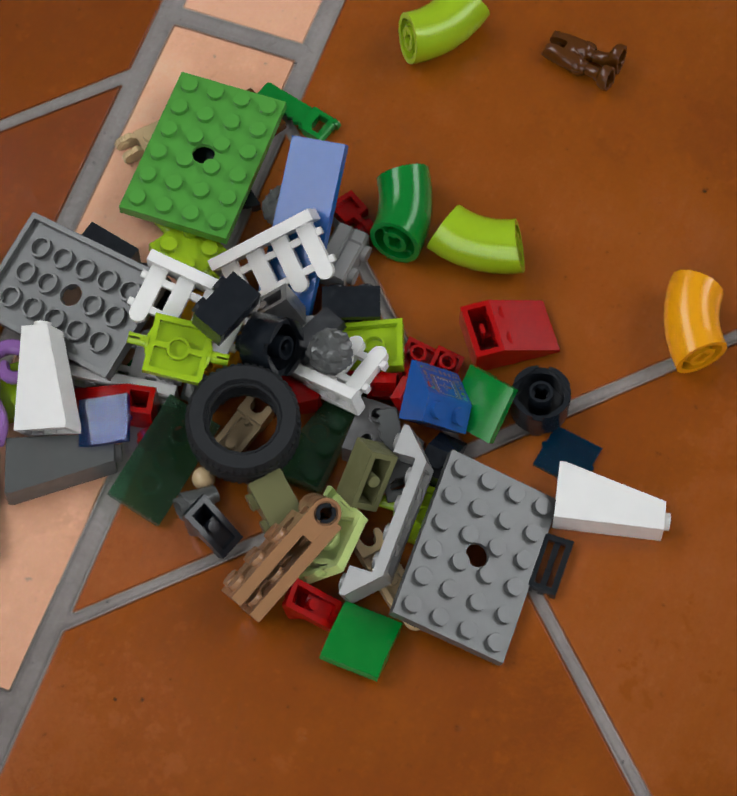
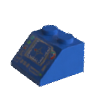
M411 360L399 418L439 431L466 434L472 404L459 375L417 360Z

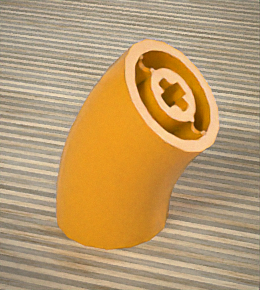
M679 270L672 274L664 302L665 337L672 361L677 372L691 373L709 366L718 360L727 349V343L720 327V306L724 295L723 289L711 277L693 270Z

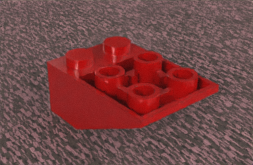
M485 300L460 306L459 324L472 364L485 371L560 352L543 300Z

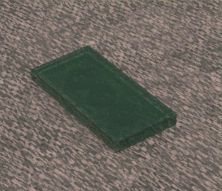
M172 394L166 399L107 493L108 496L157 527L172 506L173 499L178 496L199 462L193 454L185 428L187 404ZM211 421L210 432L214 437L221 426Z

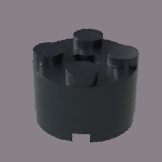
M254 312L246 323L242 334L236 337L235 349L240 352L243 365L245 363H249V365L256 364L257 366H264L265 369H270L271 372L274 371L278 376H289L296 370L303 355V351L299 350L300 341H304L303 329L297 320Z
M535 365L522 370L515 377L512 387L518 389L510 406L513 420L519 427L528 431L533 436H541L555 431L565 422L568 416L571 400V389L568 379L562 372L553 367L542 368L539 365Z

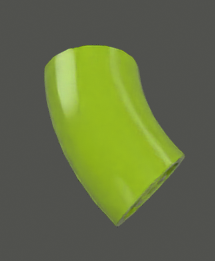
M432 0L418 9L403 12L399 20L398 33L404 59L408 64L413 65L435 59L454 50L481 27L490 15L489 9L481 0Z
M457 205L445 218L427 245V249L439 257L470 270L491 274L524 273L525 271L522 237L516 218L494 219L484 217L467 210L461 205Z

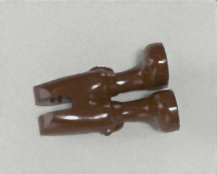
M555 30L550 38V43L542 51V56L574 75L589 76L596 81L598 88L607 91L614 83L615 74L618 75L622 69L627 54V46L616 44L610 52H603L597 50L596 45L590 41ZM589 62H595L601 65L602 67L600 68L594 66L592 64H589Z

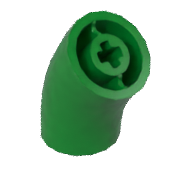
M418 163L389 169L376 178L379 204L374 224L370 230V238L380 253L397 262L408 263L414 261L419 256L430 228L432 217L430 172L427 165Z

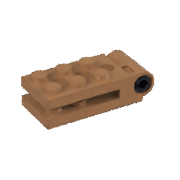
M318 493L306 494L299 502V512L291 510L279 525L274 523L264 534L266 540L258 548L254 546L243 559L245 563L238 571L234 569L227 575L223 581L225 586L221 591L237 603L249 616L260 622L341 530L342 527L338 525V522L341 519L342 512L340 505L335 500Z

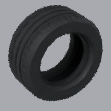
M237 363V365L231 364L229 367L223 366L221 369L218 368L216 372L209 373L210 375L206 376L203 381L201 380L190 395L191 398L188 400L185 413L187 438L192 452L200 465L205 470L210 471V474L217 476V478H222L224 481H230L231 483L238 482V484H249L279 468L282 470L288 464V461H291L301 438L300 408L296 395L291 387L288 386V383L274 371L271 372L270 369H265L264 366H257L256 364L249 365V363H245V365H242V363ZM250 396L259 398L271 407L277 417L274 434L266 444L256 450L247 452L228 450L219 444L210 432L212 416L221 404L234 397Z

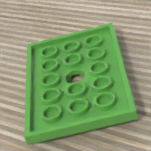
M181 72L119 205L120 213L227 245L286 111V102ZM207 147L212 149L215 155L213 159H207L204 163H199L194 160L193 153L198 148Z

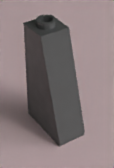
M114 433L6 438L5 496L8 504L16 505L117 473V462L123 461L122 444H117Z

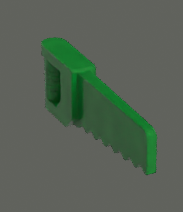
M266 83L257 93L285 101L287 108L284 116H287V120H292L293 125H298V129L307 138L325 141L334 130H338L341 127L340 122L317 107L312 108L272 83ZM319 121L325 123L318 132L312 130Z

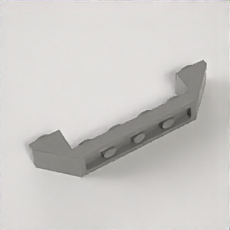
M406 424L403 425L401 433L399 432L395 436L393 452L401 462L413 466L409 467L406 471L405 487L402 495H398L395 500V513L391 523H388L384 529V542L380 552L377 551L373 557L372 572L349 565L347 573H344L340 578V591L338 594L350 603H355L392 583L434 473L417 435Z

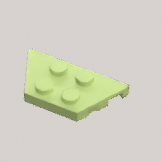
M327 485L323 495L335 500L340 505L342 513L338 525L342 528L298 577L308 584L344 572L368 521L357 508L350 507L330 485Z

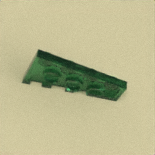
M363 393L361 398H367V394ZM327 401L322 404L301 429L298 448H296L291 461H288V464L281 470L289 485L309 493L323 494L342 454V445L355 414Z

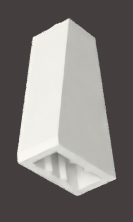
M42 320L34 321L33 325L21 326L14 431L28 437L81 434V423L63 331L51 326V322Z
M560 461L552 528L661 541L663 532L669 531L671 513H666L667 501L571 463Z

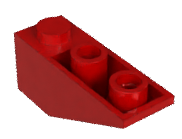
M126 383L74 389L80 419L140 428L152 427L154 429L155 420L160 405L157 387Z

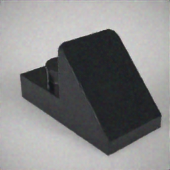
M201 494L182 515L188 533L191 536L200 537L218 558L224 559L243 538L239 531L205 494Z

